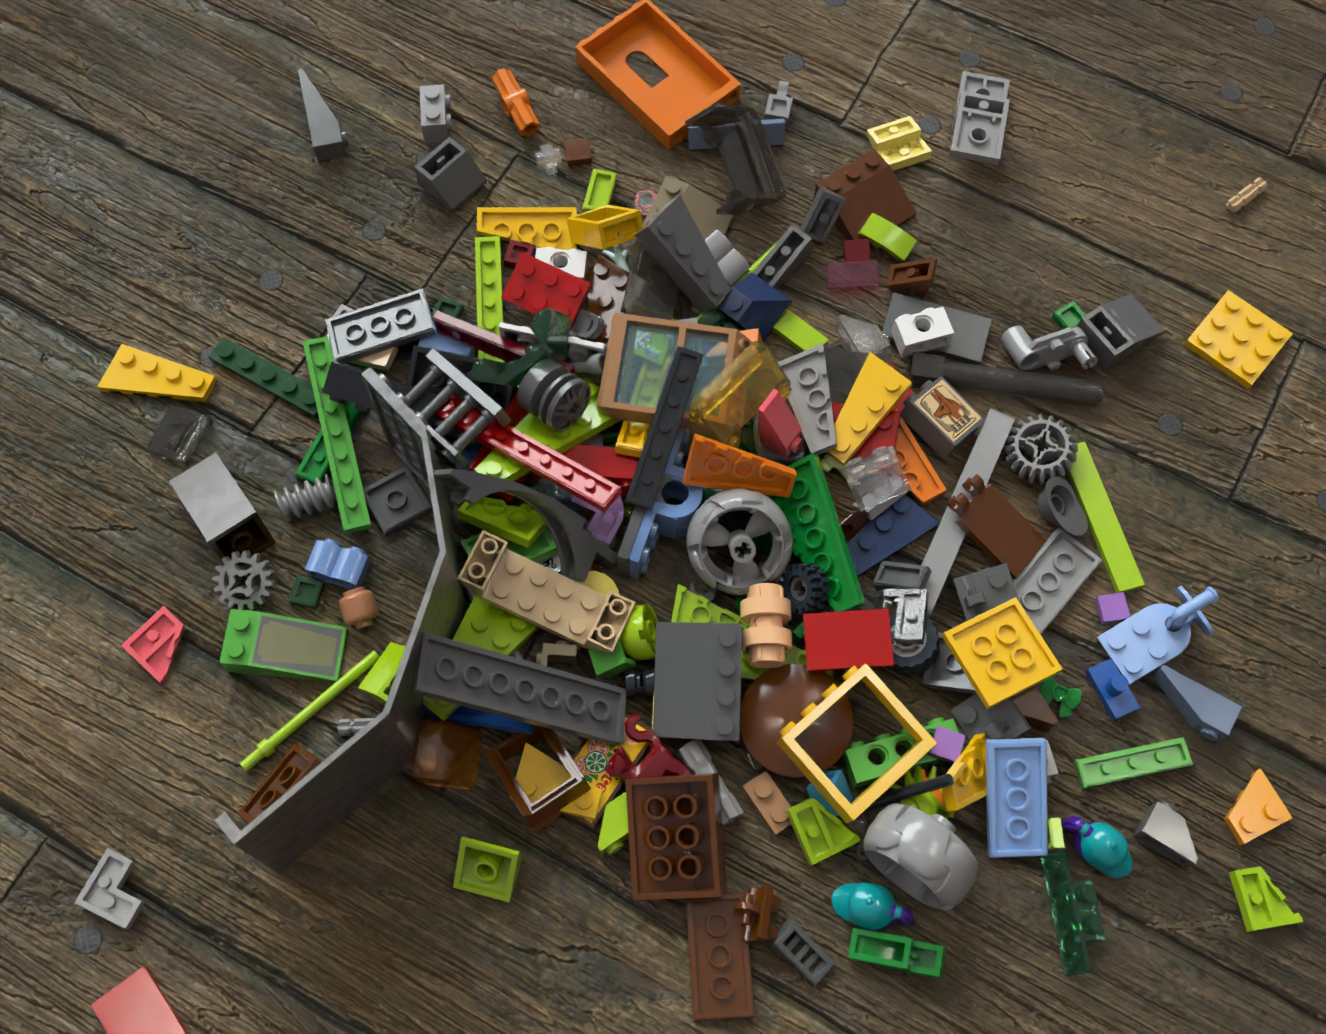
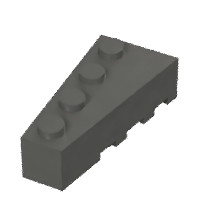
M681 195L666 203L635 234L636 238L701 313L715 307L730 292L731 288Z

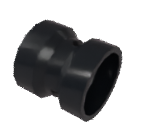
M645 669L643 672L626 670V698H635L637 695H644L646 698L654 696V669ZM640 680H643V687H640Z

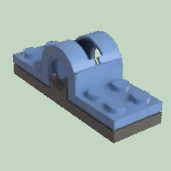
M679 429L652 511L635 506L617 555L618 575L627 578L630 576V579L639 581L641 574H646L651 561V558H649L651 549L655 550L659 534L674 539L687 535L690 520L695 511L701 507L703 495L702 487L683 484L685 469L682 462L684 455L688 456L690 452L693 430ZM674 499L682 502V504L670 505L667 502Z

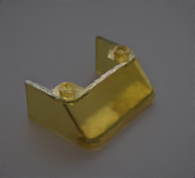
M758 341L751 343L695 397L689 409V452L694 433L737 448L741 442V438H739L740 429L758 412V409L773 389L780 392L788 405L789 395L792 390L790 387L791 381L765 345Z

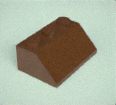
M294 744L237 814L249 823L321 763V761Z

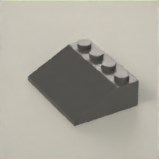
M656 622L653 732L657 736L739 741L742 624Z

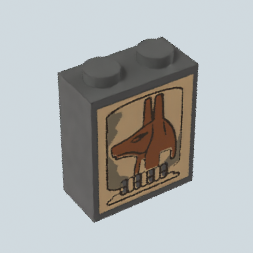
M942 376L934 382L928 380L918 390L920 392L918 395L914 392L909 395L903 402L905 407L901 411V418L942 459H945L973 435L986 420Z

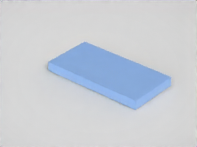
M1046 739L986 740L987 855L990 858L1048 856Z

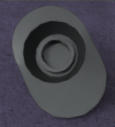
M1054 476L1050 478L1046 483L1045 490L1038 496L1037 504L1041 515L1050 523L1056 526L1060 525L1069 534L1074 536L1085 534L1088 528L1087 518L1071 485L1061 477Z

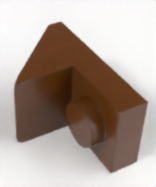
M929 258L891 265L886 284L887 288L890 291L913 288L923 298L933 283L938 260L936 258Z

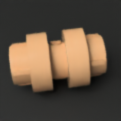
M759 583L749 586V592H747V598L740 602V620L749 624V628L742 631V652L748 654V663L752 667H781L784 665L785 653L792 650V631L783 627V623L791 620V601L784 598V589L778 584Z

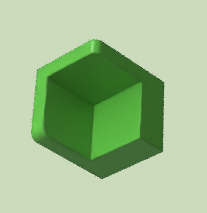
M618 639L612 653L588 650L596 676L612 678L637 666L635 660L625 657L620 639Z

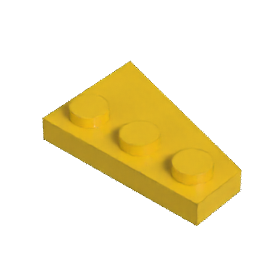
M986 733L975 734L946 773L951 774L954 780L952 786L941 788V796L947 811L959 810L986 796Z
M525 743L516 780L532 804L570 779L571 775L563 765L528 743ZM587 781L591 790L559 811L595 821L603 792Z

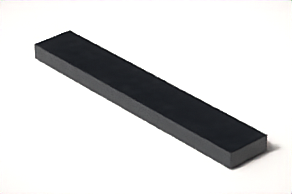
M680 346L677 347L625 500L626 503L652 511L704 354Z

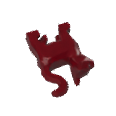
M632 714L627 718L625 732L628 738L635 742H648L651 746L650 752L637 766H634L629 754L620 746L613 750L615 754L609 759L608 765L605 768V773L608 777H617L624 782L625 779L691 774L684 764L672 756L669 750L662 744L659 736L653 731H638L636 729V724L641 719L639 714Z

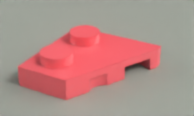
M163 606L121 646L162 684L166 679L185 626Z

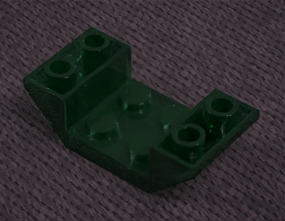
M552 308L540 310L534 315V320L528 324L540 343L532 344L525 350L524 356L508 364L490 359H481L472 365V370L465 376L473 381L519 388L525 375L539 361L549 358L559 363L566 357L571 317Z

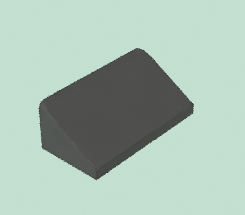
M820 186L800 226V230L810 236L812 240L824 244L846 199L828 188Z

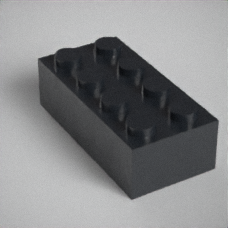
M420 346L413 347L407 385L414 387L431 370L429 367L432 363L426 355L432 349ZM436 350L501 406L504 411L506 410L518 391L522 372L521 367ZM445 376L442 379L438 378L426 391L438 395L448 385L446 383L448 379ZM460 391L458 394L456 392L453 394L459 397L460 399L465 400L463 398L465 394L462 391Z

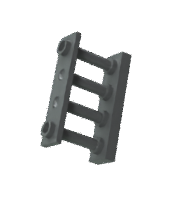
M432 349L426 355L432 363L429 367L431 370L404 397L411 406L438 378L442 379L445 376L448 379L446 382L448 385L420 412L428 421L455 392L458 394L462 391L465 394L463 397L465 400L435 430L429 425L426 428L431 433L432 438L444 448L441 453L451 463L454 464L457 460L466 467L469 463L460 452L489 423L493 424L496 421L505 428L511 419L501 406L435 349ZM479 406L483 409L480 412L482 415L452 446L443 438L472 407L475 409Z

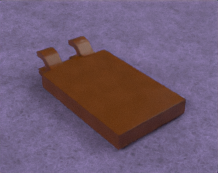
M977 474L972 479L969 477L962 484V487L973 496L972 500L969 502L966 495L961 492L957 497L952 496L946 504L959 516L955 523L997 566L1007 563L1011 578L1015 579L1046 540L992 484L985 486L983 479Z

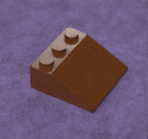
M874 148L816 184L814 198L820 186H824L846 199L834 225L847 240L864 239L858 233L872 213L898 227L916 216L914 207L890 165Z

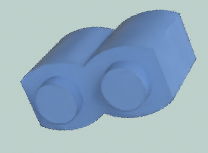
M325 539V541L316 540L304 569L307 575L316 580L335 584L350 590L361 587L371 563L369 556L366 555V551L353 546L350 549L342 548L340 543L331 539Z

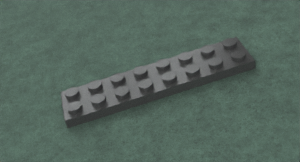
M423 632L414 664L411 693L614 746L623 744L626 689Z

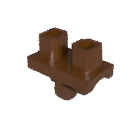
M764 884L760 888H748V893L744 896V902L735 904L734 912L742 915L741 924L743 925L741 941L754 943L759 941L770 942L777 939L778 928L776 925L769 923L770 915L777 914L780 910L782 899L773 894L774 886Z

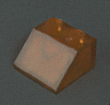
M422 719L413 778L418 784L475 790L483 732L451 722Z

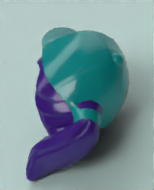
M1076 816L1061 819L1062 830L1065 833H1073L1078 853L1091 866L1112 878H1121L1130 874L1133 868L1132 858L1128 851L1127 840L1119 831L1104 822L1085 823L1083 819Z
M865 882L850 883L838 887L832 894L831 900L835 912L844 920L864 929L882 930L890 927L897 921L903 927L915 924L913 911L909 908L898 906L891 892L881 885Z

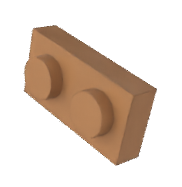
M767 771L742 786L743 791L774 837L792 825L786 809L791 808V806Z

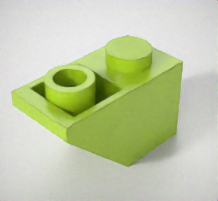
M626 792L608 803L605 807L598 842V851L601 856L607 852L609 855L616 853L624 846L622 842L629 838Z

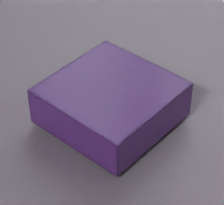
M1124 592L1099 595L1095 598L1101 625L1123 622L1130 617Z
M937 726L933 736L937 744L929 750L928 755L954 764L960 756L966 735Z

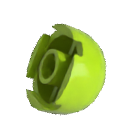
M640 604L633 607L619 637L624 654L635 660L655 658L656 630L653 623L658 622V619L650 604Z

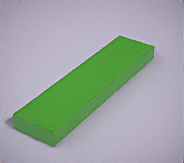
M1181 737L1078 759L1073 764L1081 789L1083 790L1190 767L1193 765L1185 739Z

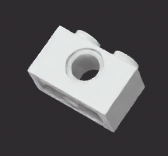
M553 247L536 248L535 258L554 267L565 266L559 269L586 281L587 251L578 249L562 250Z
M944 307L936 309L927 308L921 313L913 315H901L894 320L891 330L901 358L948 346L954 335ZM918 328L923 329L926 332H921L918 330Z

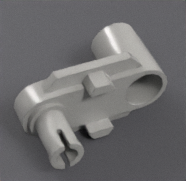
M1013 326L1005 331L1001 337V343L1017 366L1023 371L1035 370L1046 365L1053 371L1061 366L1059 361L1067 359L1071 355H1075L1084 369H1088L1087 364L1092 368L1098 361V358L1087 346L1089 338L1079 327H1069L1032 341L1022 326Z

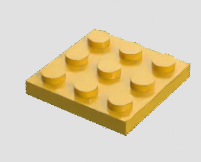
M1228 290L1188 338L1184 346L1249 389L1293 333Z
M1016 597L944 632L942 635L945 643L987 709L1060 673L1062 670L1061 665Z

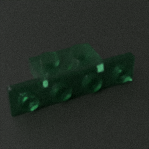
M1057 851L1041 856L1065 975L1074 976L1090 973L1091 966L1085 942L1106 940L1093 879L1072 880L1065 851Z

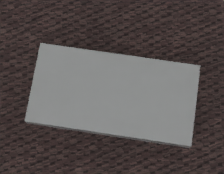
M1059 526L1020 575L1013 580L1019 602L1040 635L1102 561L1101 558Z

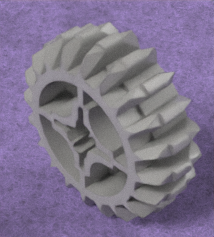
M1040 414L1038 415V420L1034 421L1029 416L1027 424L1020 420L1018 428L1012 427L1010 430L1011 436H1008L1006 439L1007 446H1005L1004 453L1008 455L1006 462L1012 464V472L1020 470V479L1028 475L1030 483H1033L1034 479L1038 478L1042 485L1045 482V478L1050 479L1055 475L1063 478L1065 477V470H1072V463H1075L1077 460L1075 453L1078 452V445L1074 444L1077 438L1075 435H1070V426L1062 428V419L1054 423L1052 415L1048 417V420H1043V416ZM1035 434H1040L1037 437H1029ZM1049 437L1055 438L1062 448H1059L1058 444L1052 443ZM1045 442L1044 451H1041L1038 457V449ZM1020 450L1025 451L1024 454L1031 456L1033 462L1027 461L1022 456ZM1046 461H1053L1051 464L1042 465Z

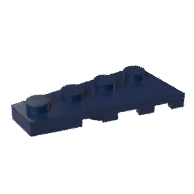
M903 495L873 520H869L847 543L857 578L876 567L878 563L886 558L892 557L908 544L914 543L927 532L933 531L940 523L909 497Z

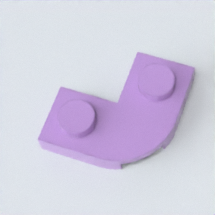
M572 495L571 501L594 511L586 529L592 532L591 535L594 538L610 545L624 515L621 497L619 496L604 513Z

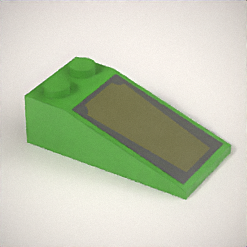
M230 609L219 663L231 673L336 682L340 678L348 628L259 611Z

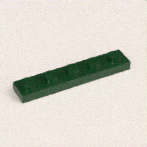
M225 337L221 339L208 357L211 362L314 419L319 417L312 385Z

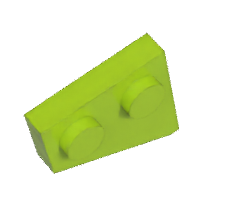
M809 798L786 809L792 827L810 865H814L861 841L858 835L846 828L836 816L830 814L815 798Z
M1261 866L1229 872L1247 932L1303 922L1300 914H1294L1283 901L1286 897L1279 888L1271 883L1270 877Z

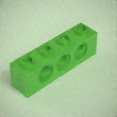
M943 717L933 719L927 723L928 726L923 727L932 738L937 726L959 733L954 719L944 721ZM905 728L901 730V734L892 737L890 733L875 737V742L864 745L863 741H858L847 746L848 750H845L842 759L853 789L872 784L902 757L897 754L895 746L902 745L909 750L917 743ZM928 751L909 771H915L916 766H921L922 769L946 761L928 755ZM868 754H878L882 759V764H872L869 761Z

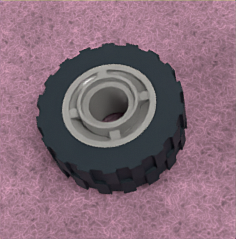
M900 611L898 614L890 615L894 666L887 668L895 671L896 674H906V676H911V674L918 675L922 671L931 668V665L937 660V654L940 652L938 632L936 627L933 626V622L927 619L924 614H918L915 611ZM906 640L915 641L911 646L902 645Z

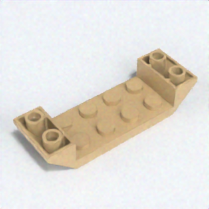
M482 530L457 578L460 583L481 600L582 648L609 653L613 652L636 602L611 590L608 596H605L508 550L507 541Z

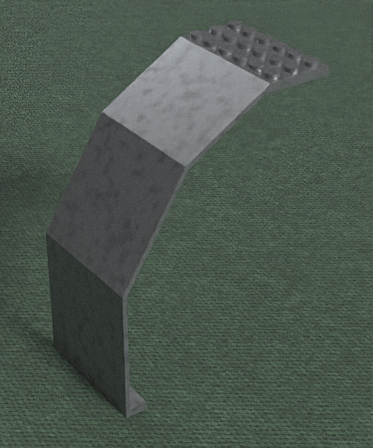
M371 367L361 375L388 445L430 490L439 553L382 712L247 825L244 826L224 811L214 819V822L234 846L278 874L416 757L429 719V708L422 703L424 696L411 693L414 664L423 632L453 640L466 611L463 586L457 580L460 568L448 494L444 483L433 475L434 470H442V468L437 463L440 460L434 452L436 447L430 440L432 435L426 428L428 422L420 412L417 411L414 414L409 408L410 404L402 393H394L391 389L390 381L384 374L380 373L377 375Z

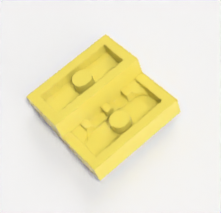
M911 116L867 130V136L872 148L883 157L893 171L931 159L932 150L921 138V128Z

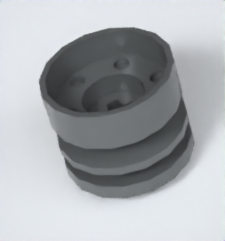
M547 358L539 361L528 371L520 384L517 398L519 405L533 416L539 417L544 424H548L554 431L562 432L574 425L583 415L591 397V387L586 381L579 379L576 374L569 373L567 368L555 360Z

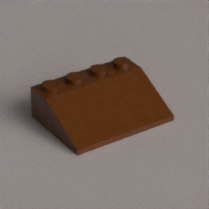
M719 772L625 779L633 900L723 896L727 892Z

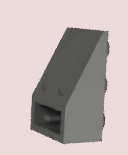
M1132 294L1100 305L1083 316L1077 325L1089 338L1087 346L1098 358V362L1105 370H1108L1165 331Z

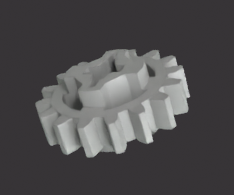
M250 550L243 551L242 555L236 551L232 553V559L228 556L222 558L225 565L215 567L220 572V575L212 577V580L219 582V586H216L214 591H221L223 593L219 600L228 599L229 608L238 604V610H244L246 606L252 610L257 608V603L262 605L266 602L264 596L272 595L273 592L268 586L276 584V581L269 579V575L273 574L274 570L266 569L269 563L268 560L259 561L261 554L256 553L250 557ZM239 562L249 563L252 567L245 568L242 564L239 565ZM251 574L245 582L246 585L237 587L243 580L242 576ZM259 576L261 577V586L259 585ZM244 593L246 597L249 596L250 598H241L236 594Z

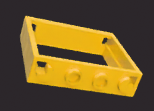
M866 663L859 669L854 665L842 676L845 682L839 687L835 684L831 685L821 694L824 700L818 706L812 702L800 713L804 718L796 725L793 721L786 725L779 732L783 737L776 742L846 823L854 821L937 744ZM862 680L917 743L850 804L794 739L858 681Z

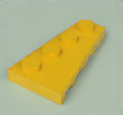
M477 207V233L486 237L500 236V240L508 242L515 240L533 244L535 248L577 249V244L571 243L566 219L577 215V208Z
M121 344L97 388L100 392L120 391L122 394L129 395L140 393L147 394L148 397L159 398L160 395L170 396L172 399L206 402L217 379L214 375Z
M870 352L835 422L838 447L827 451V453L845 466L910 389L912 382Z

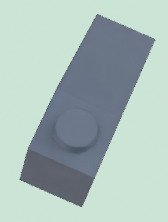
M1164 664L1154 672L1153 679L1190 726L1199 731L1202 737L1210 741L1219 742L1229 736L1242 706Z

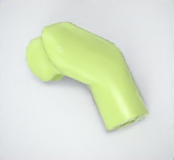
M829 454L824 455L825 458L820 460L824 471L830 472L834 467L848 483L852 482L859 475L849 462L844 466Z

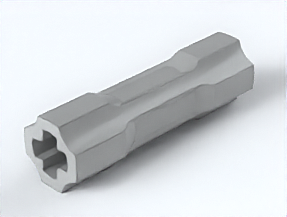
M694 739L679 749L678 752L688 770L693 774L718 773L701 739ZM719 775L722 826L735 821L744 812L734 795L728 791Z

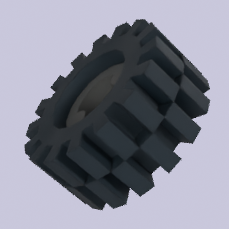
M814 563L792 564V566H788L785 569L787 572L782 573L781 577L784 580L779 581L778 585L784 589V598L791 601V613H816L826 606L823 601H829L830 596H827L826 592H831V587H826V583L830 581L829 577H823L826 572L824 569L819 570L821 566L814 565Z

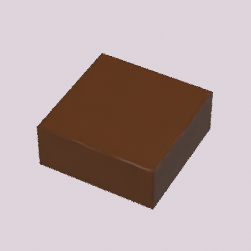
M588 138L564 141L568 167L592 164Z

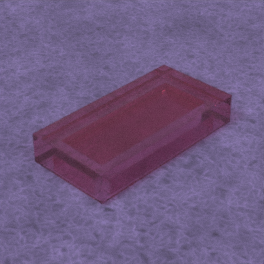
M877 260L826 264L828 289L879 285Z

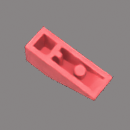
M773 389L758 409L760 443L787 459L792 452L795 454L802 445V428L780 392Z

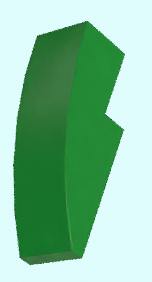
M853 928L848 958L895 971L943 981L947 949L941 945L914 941L912 938Z

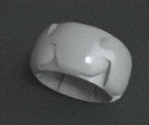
M741 488L724 490L708 498L693 514L686 536L689 559L697 575L713 589H718L731 595H747L749 586L759 583H772L777 580L785 571L793 549L791 527L780 507L762 493ZM747 510L753 514L746 530L738 529L729 533L718 523L719 517L730 511ZM770 531L772 535V549L766 561L761 560L758 563L760 566L758 568L753 560L756 547L752 538ZM742 542H745L746 547L740 550L736 548V546L740 547ZM727 544L734 559L733 573L728 569L722 570L717 567L710 559L706 546L712 547Z
M895 803L880 811L867 829L864 838V851L872 864L904 892L930 907L941 910L952 909L964 899L974 885L977 876L978 864L973 853L954 834L956 831L955 826L939 814L934 813L930 816L912 806Z

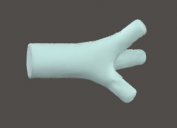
M618 244L613 246L615 254L603 250V255L608 256L617 266L631 273L626 263L627 250H624L621 254Z

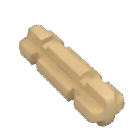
M1257 178L1252 182L1253 184H1249L1237 193V196L1229 199L1228 203H1226V208L1232 213L1237 212L1241 209V206H1245L1257 197V194H1261L1268 186V183L1263 178Z

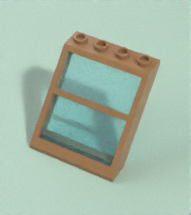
M622 313L613 314L597 402L598 409L616 420L651 424L677 347L680 346L704 354L680 428L732 436L740 435L752 352V341L737 329Z

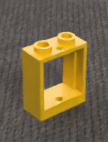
M613 205L602 206L566 218L571 243L598 249H606L635 239V234L643 227L640 210Z

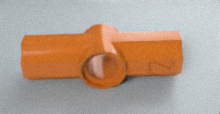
M503 68L496 71V74L492 76V82L500 95L506 115L512 117L521 136L530 137L540 129V123L531 109V103L525 89H520L511 70Z

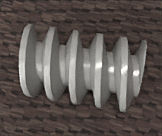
M327 474L325 475V483H322L316 477L315 486L313 487L308 481H304L303 490L297 484H294V493H291L287 487H284L283 496H280L274 490L278 508L288 522L292 521L293 512L298 518H302L303 509L309 515L313 514L314 506L319 512L323 511L324 502L329 508H334L335 495Z

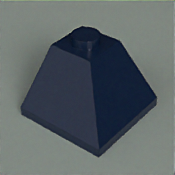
M751 272L731 288L717 308L722 315L742 329H759L762 341H764L773 329V326L779 321L793 301Z

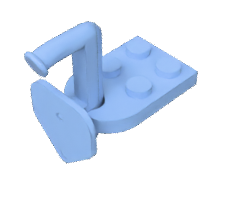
M1182 586L1176 588V593L1182 605L1178 608L1168 604L1150 605L1097 637V640L1110 659L1112 658L1121 675L1128 679L1129 685L1180 655L1186 649L1191 638L1190 624L1195 623L1208 637L1213 635L1214 631L1210 623L1200 610L1212 602H1218V594L1212 587H1207L1203 593L1192 599L1188 592Z

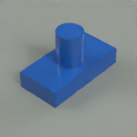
M1112 658L1085 671L1112 721L1133 713L1140 708L1128 687V679L1121 675Z

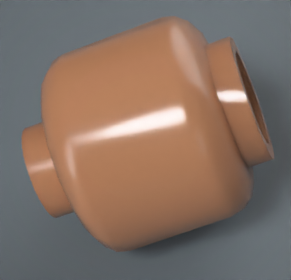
M364 587L344 592L343 598L339 601L344 623L349 626L356 625L357 630L373 625L372 619L376 618L379 614L374 593L370 590H365Z

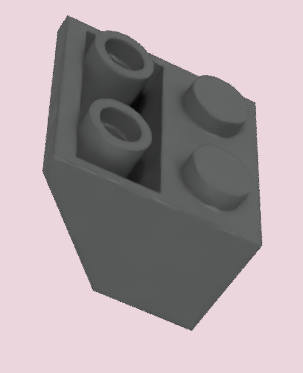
M448 137L414 167L418 184L452 212L487 183L486 177L468 151L451 137Z

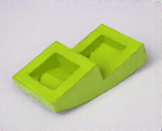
M874 213L870 215L858 233L864 239H869V243L877 249L882 247L899 262L906 259L917 242L916 239L904 230Z

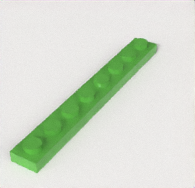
M329 336L302 341L344 532L348 534L372 528L345 406L342 403L330 400V395L322 392L330 364L334 362Z

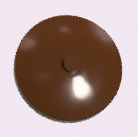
M785 664L781 667L767 670L756 678L742 699L739 726L742 742L753 760L765 770L780 777L791 779L807 778L776 743L783 737L779 732L791 721L795 725L804 718L800 713L812 702L818 706L824 700L821 695L833 684L837 687L840 686L837 681L824 671L807 672V665ZM846 693L794 739L822 772L831 768L841 758L852 736L853 713Z

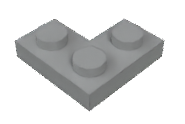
M107 848L74 903L124 929L130 930L145 902L120 889L136 862Z

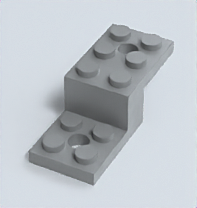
M966 71L962 72L951 129L953 136L949 156L998 165L1010 99H1007L1009 79Z

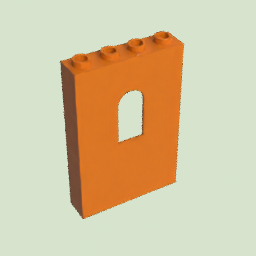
M642 0L639 3L633 4L629 10L616 16L613 21L604 27H600L594 34L587 39L581 40L575 46L576 63L668 150L688 137V124L707 123L740 99L741 83L650 0ZM635 52L643 53L668 77L651 88L626 64V58Z

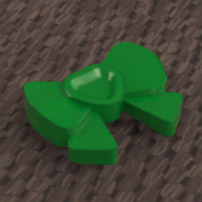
M1053 677L1044 680L1041 684L1040 694L1047 704L1053 698L1057 702L1061 701L1059 717L1072 715L1071 709H1074L1080 702L1081 690L1078 688L1068 689L1057 684Z

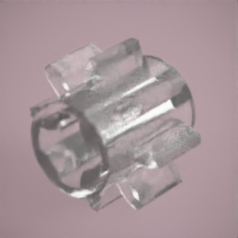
M551 143L539 145L541 151L535 152L538 170H545L546 175L558 173L557 167L563 166L559 147L553 148Z

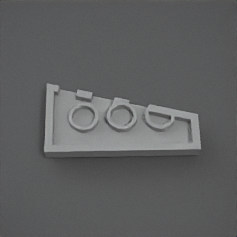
M822 343L774 364L797 421L802 428V433L811 454L817 455L838 447L825 350Z

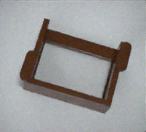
M535 725L532 735L517 732L493 749L482 750L522 816L534 832H540L558 820L561 816L559 810L591 790L583 774L553 729ZM546 737L571 775V778L531 804L505 761L522 751L525 743L532 746Z

